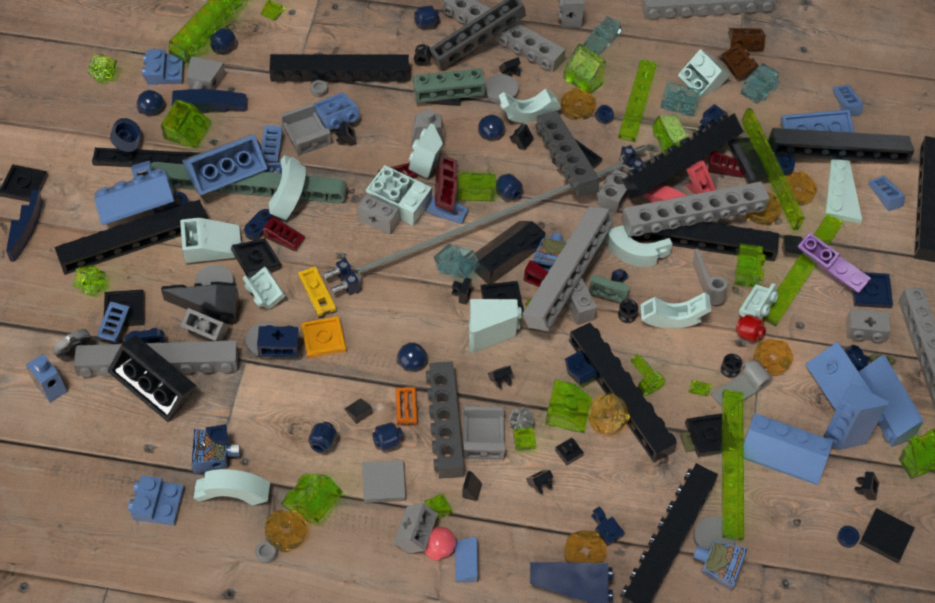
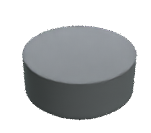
M322 80L312 82L310 85L311 94L315 97L325 96L328 92L326 82Z
M270 541L259 543L255 549L257 560L261 563H271L277 556L276 546Z

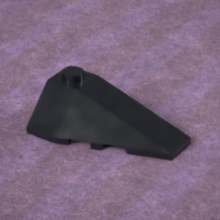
M216 281L206 286H202L201 283H195L194 287H187L181 284L162 286L161 288L163 299L184 309H193L226 324H236L240 309L237 283Z

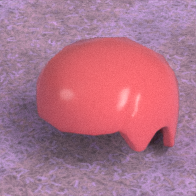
M433 528L424 551L425 554L435 561H439L444 557H450L457 546L456 537L448 528Z

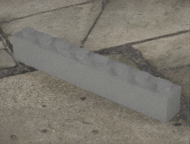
M642 0L641 7L644 19L774 11L777 0Z
M589 206L586 213L582 216L578 226L574 229L570 239L567 240L565 247L559 253L557 260L523 312L528 328L549 331L614 223L609 209Z
M236 341L146 343L183 374H190L192 372L229 373L237 371L238 348ZM121 344L76 346L74 368L77 376H111L107 371Z

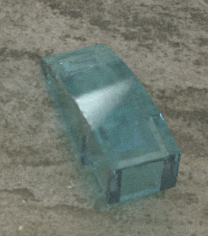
M607 16L599 27H595L578 50V54L593 61L622 31L621 23Z

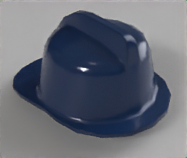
M121 118L114 123L110 140L117 149L124 152H132L138 146L141 130L133 120Z

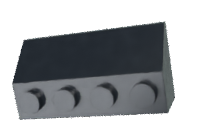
M518 221L464 260V263L487 284H492L535 253L542 238H545L546 232L533 221Z
M137 335L121 344L107 371L167 422L187 402L197 386Z

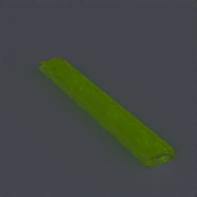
M747 108L741 120L792 229L799 230L805 217L753 109Z
M827 214L813 235L829 246L842 227L843 221ZM804 253L799 255L778 287L777 301L772 303L768 315L762 319L777 327L817 265Z
M724 389L722 392V538L742 541L744 539L743 392Z

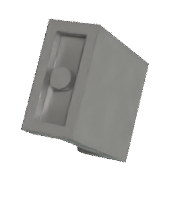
M314 104L281 114L282 127L298 156L331 145V133L328 128L325 129L316 114Z
M496 405L489 407L465 406L463 413V459L504 460V407Z

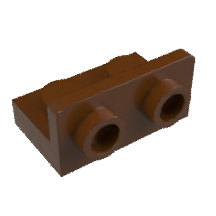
M729 28L730 48L739 43L742 48L745 47L748 51H764L766 35L763 29Z
M739 43L721 54L739 81L753 72L756 76L759 74L757 62L754 58L750 59L748 57L750 53L745 47L742 48Z

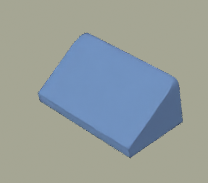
M477 537L456 541V582H477Z

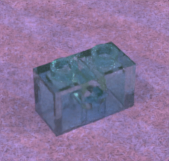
M762 63L743 82L740 94L758 104L762 99L765 100L772 89L774 90L778 86L780 73Z
M668 81L660 108L694 117L701 90Z
M451 244L445 246L433 257L436 267L441 273L464 279L480 265L473 250Z

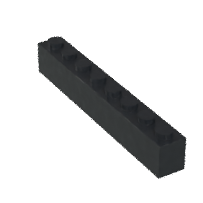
M270 54L271 82H314L316 80L324 82H409V54Z
M735 113L720 115L717 117L718 121H711L704 125L705 129H698L692 132V137L689 138L687 136L679 140V145L676 146L674 144L666 148V153H658L653 156L654 160L651 162L647 160L640 164L641 168L638 170L634 168L628 171V176L623 178L622 181L631 199L644 195L742 134L744 131Z
M772 128L768 138L771 156L909 164L914 153L910 136Z
M925 136L920 146L914 259L935 262V137Z
M199 199L105 231H99L93 235L63 243L54 248L63 273L67 275L180 237V220L208 218Z
M700 222L691 226L685 225L676 229H665L656 233L650 232L641 236H630L633 240L650 243L670 238L672 246L699 249L773 262L776 259L779 247V233L714 222Z
M591 322L570 331L569 343L576 352H583L585 362L596 369L597 376L594 377L653 463L674 453L677 445L675 436L669 433L663 419L654 412L653 405L646 401L640 387H636L630 373L624 370L620 359L611 352L610 345L601 338L599 330L594 328Z
M697 463L693 469H688L684 480H686L684 486L680 484L675 493L677 496L676 501L671 500L666 512L669 514L666 518H661L657 526L660 529L658 534L653 533L648 543L651 547L648 552L644 550L639 559V562H641L639 569L636 567L633 569L629 578L632 580L630 585L625 584L620 594L623 598L621 603H652L717 480V473Z

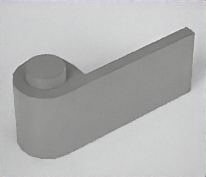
M695 249L693 264L703 291L710 295L711 304L720 305L726 298L727 281L720 276L709 277L700 251Z
M758 360L748 361L743 366L744 370L740 376L711 393V396L725 412L758 393L772 382L773 377Z

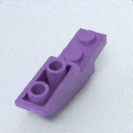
M810 232L797 246L830 276L858 294L871 280L869 276L846 261L837 251Z

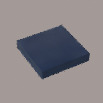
M863 272L871 280L859 294L852 290L854 306L892 308L893 299L889 274Z

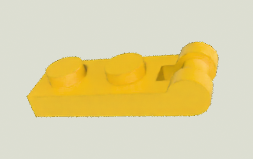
M316 266L298 272V277L314 308L316 316L321 317L324 315L323 313L336 311L335 304ZM324 301L326 302V305L320 306L319 304Z

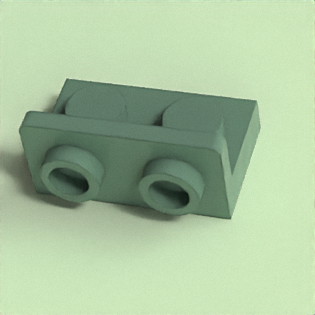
M592 275L589 287L591 295L619 303L627 299L630 290L629 285Z

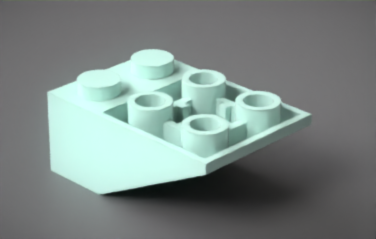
M386 165L383 166L366 189L370 196L399 208V219L414 226L432 201V187Z
M204 218L180 220L185 263L236 258L231 251V246L241 243L239 225Z

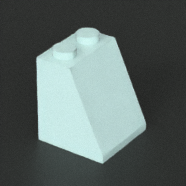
M470 299V353H475L516 337V329H520L521 307H518L517 299Z

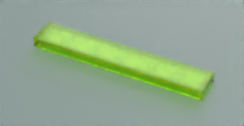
M640 59L619 131V139L631 142L636 141L655 74L656 62Z

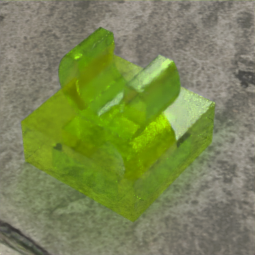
M534 428L513 429L515 451L536 449Z
M444 493L424 501V504L438 513L436 520L452 514V509Z

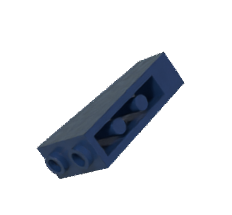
M530 562V584L589 603H613V589H608V581H613V568L608 567V563Z

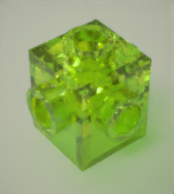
M94 54L89 63L88 74L94 76L93 79L100 82L112 80L117 60L104 54Z
M92 265L76 268L73 287L81 289L83 293L90 295L102 291L106 285V272Z

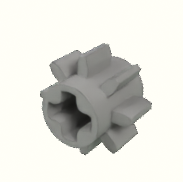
M521 407L520 410L515 409L509 416L510 426L519 433H522L523 430L528 431L534 424V418L532 417L534 414L525 407Z

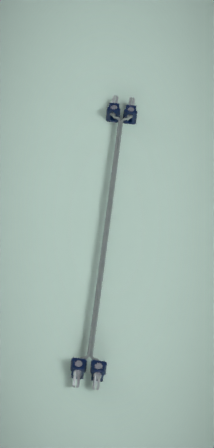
M631 145L627 147L622 146L619 159L621 163L596 172L599 177L621 167H625L629 171L634 168L638 170L641 168L640 164L647 160L635 159V156L646 151L647 147L645 145L633 148ZM570 183L360 268L349 264L346 258H342L341 261L336 262L334 269L324 272L323 276L325 279L334 275H338L342 283L331 287L333 293L346 289L349 296L355 293L359 294L361 272L571 188ZM351 267L358 271V278L354 272H351Z

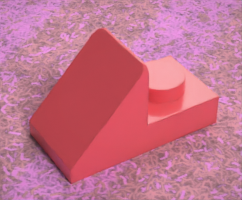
M699 161L687 169L691 181L685 186L693 194L716 190L704 161Z

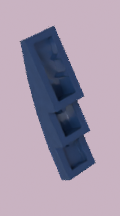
M211 89L172 91V106L201 113H207L208 109L226 112L227 108L244 112L246 109V94Z
M39 190L31 191L29 205L21 206L19 220H11L6 249L10 262H14L34 232L43 203Z

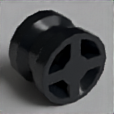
M420 44L416 46L413 60L417 65L426 66L430 63L431 53L428 45Z
M631 299L623 300L619 305V320L623 323L634 322L637 317L638 304Z
M727 354L720 368L721 373L728 378L737 377L743 364L741 357L737 354Z

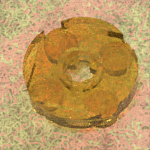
M578 87L572 88L571 91L566 92L561 98V111L567 118L577 120L578 118L588 119L595 111L596 99L590 93Z
M804 171L786 175L781 181L780 194L789 203L792 201L799 206L807 205L812 202L816 195V183Z
M767 192L770 200L766 210L747 213L745 217L749 221L770 226L779 218L782 205L778 203L775 195Z
M766 339L758 343L753 353V361L758 360L771 376H780L790 368L793 362V353L786 341ZM775 355L777 358L776 360H773L771 357L768 356Z
M599 395L590 405L589 422L597 432L607 435L615 434L629 420V413L627 412L625 402L616 395ZM606 410L611 411L610 418H605Z
M283 509L277 510L267 518L264 535L273 547L278 548L282 552H288L304 542L307 535V523L305 518L295 510H290V512H283ZM281 527H290V531L287 533L282 532Z
M583 530L575 532L568 536L564 546V558L566 562L603 563L607 553L603 539L595 531ZM587 548L590 551L588 556H585L584 553H580V550Z

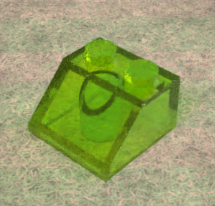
M579 43L564 67L563 78L590 96L603 84L606 61Z
M458 170V201L494 202V171Z
M555 379L545 425L584 434L592 397L574 383Z

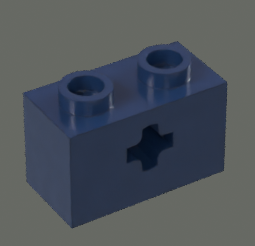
M259 326L257 340L258 357L298 358L299 328L293 326Z

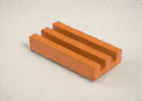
M416 387L396 388L397 426H401V424H405V426H409V424L417 425ZM404 392L405 418L401 419L400 393ZM408 392H412L413 418H409Z

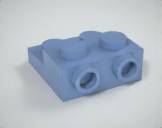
M148 49L147 54L143 56L146 67L142 68L143 78H146L147 85L182 84L184 55L166 54L165 49Z
M343 92L314 103L316 114L320 117L321 123L329 130L338 129L339 123L343 121L351 123L360 118L357 104Z
M141 475L140 481H135L134 484L135 499H131L128 506V511L131 512L133 520L175 526L184 492V485L163 482L162 478Z

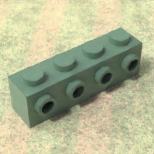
M482 68L413 75V92L416 103L485 95V80Z

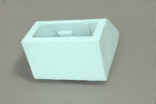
M701 49L678 74L700 98L720 88L731 75L715 58Z
M431 123L427 129L424 128L422 130L420 139H416L412 146L414 151L408 160L410 161L409 170L427 179L435 169L443 145L434 124Z

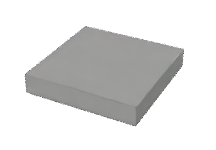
M403 460L362 462L364 503L405 500Z

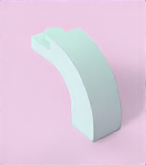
M544 89L535 97L527 100H517L505 92L499 95L500 105L507 113L509 120L518 123L537 121L538 115L558 111L561 108L556 95L548 89Z
M284 155L281 159L282 178L277 191L269 201L270 214L287 220L301 195L305 182L306 167L302 166L296 158Z
M624 225L611 228L604 240L608 249L615 257L627 264L638 267L655 266L657 259L670 255L672 248L670 238L650 244L636 242L631 237H628Z
M704 292L689 301L676 304L667 303L657 297H653L640 304L641 319L643 322L659 328H684L701 322V316L711 312L710 295Z
M230 469L211 470L205 472L204 478L196 481L193 499L201 502L218 496H229L241 499L253 506L268 501L270 482L260 476L244 471Z

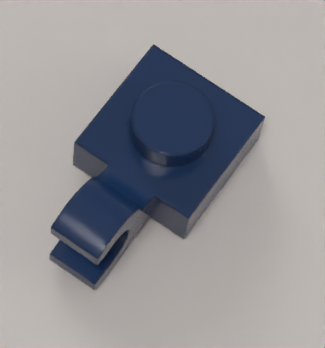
M715 104L703 113V118L700 120L702 125L698 129H705L704 125L711 121H718L717 117L727 112Z
M600 506L592 511L591 517L598 524L595 531L607 547L625 535V532L613 516L607 519Z

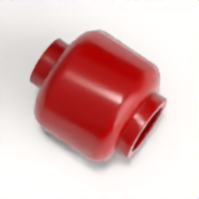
M747 314L738 320L736 331H738L739 337L756 342L759 338L765 336L766 327H764V321L761 318Z

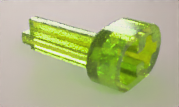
M634 355L631 362L645 377L639 382L638 387H640L644 395H649L659 390L665 384L666 379L660 372H655L641 355Z

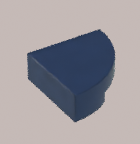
M617 269L612 272L611 280L624 282L628 279L629 275L624 269Z
M226 424L205 427L211 441L218 445H229Z

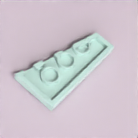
M831 159L824 217L861 224L862 216L850 161Z

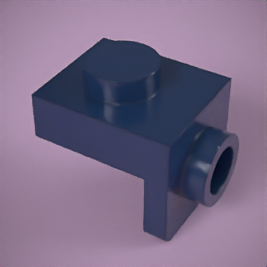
M578 351L565 358L568 375L579 384H583L597 376L596 369L585 362L583 352Z

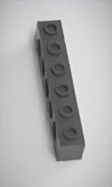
M504 0L429 48L432 59L442 71L526 16L524 4L521 0Z
M557 110L538 115L537 123L535 124L536 131L542 136L544 145L548 146L550 155L556 159L558 168L562 169L564 178L570 182L571 190L575 191L578 197L599 192L598 175Z
M453 361L429 363V371H426V383L430 382L431 387L427 388L428 400H432V405H429V417H433L434 423H430L431 435H435V441H432V452L437 454V459H433L434 471H438L439 479L463 477L464 465ZM442 436H449L450 438L445 439ZM448 453V454H451L452 456L446 457V456H444V454Z

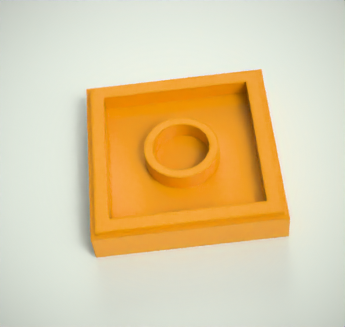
M339 316L301 322L307 358L346 352Z

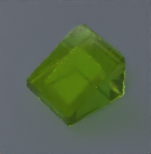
M267 0L261 15L276 21L285 8L280 4Z
M690 380L688 392L708 397L711 384Z

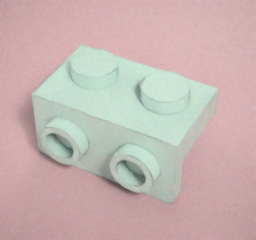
M263 267L251 278L246 275L242 277L246 283L244 285L249 293H253L255 296L253 300L259 307L263 306L270 310L286 297L266 267Z
M772 283L769 288L755 284L740 308L739 316L744 317L750 314L761 319L767 316L770 306L778 298L776 284Z

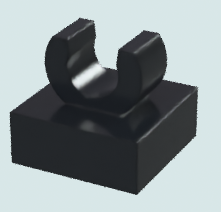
M519 57L503 62L499 66L500 72L506 71V75L512 77L511 70H513L516 76L519 75L520 69L517 67L521 64Z
M346 121L339 123L340 130H337L335 134L340 138L336 139V142L340 145L345 142L350 146L356 144L355 130Z
M521 124L509 138L512 143L517 144L519 149H525L532 141L533 136L527 124Z
M465 277L463 283L453 282L451 294L459 296V303L466 305L472 288V279Z
M504 366L488 372L490 380H495L497 388H501V379H505L507 385L511 384L512 381L508 375L513 372L511 366Z
M572 437L555 447V452L566 466L581 458L584 454Z
M543 469L526 478L528 485L535 486L538 494L543 493L541 489L542 484H545L547 489H552V483L549 479L553 478L550 470Z
M865 472V477H858L856 479L858 484H863V486L855 487V491L860 495L865 494L868 500H876L879 481L874 472Z

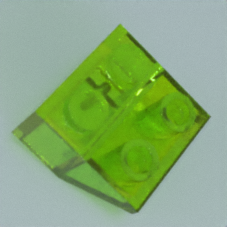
M176 99L161 123L163 139L197 148L209 128L211 120L193 104Z
M935 428L920 437L919 435L911 437L906 447L902 450L898 460L910 479L935 470Z
M306 473L298 479L297 485L285 495L281 505L306 522L319 523L343 491L329 475Z

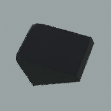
M784 235L782 244L784 252L803 254L797 247L803 240L802 237Z
M361 398L344 408L356 424L372 414L371 405Z
M472 471L467 472L462 497L477 501L482 483Z

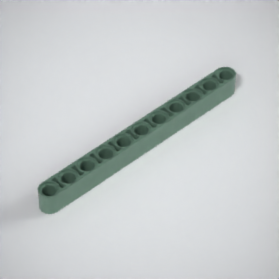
M151 163L153 170L166 169L173 188L196 190L187 175L184 164ZM259 172L210 192L273 197L279 187L282 173ZM305 176L299 200L342 203L345 199L347 183L342 179Z

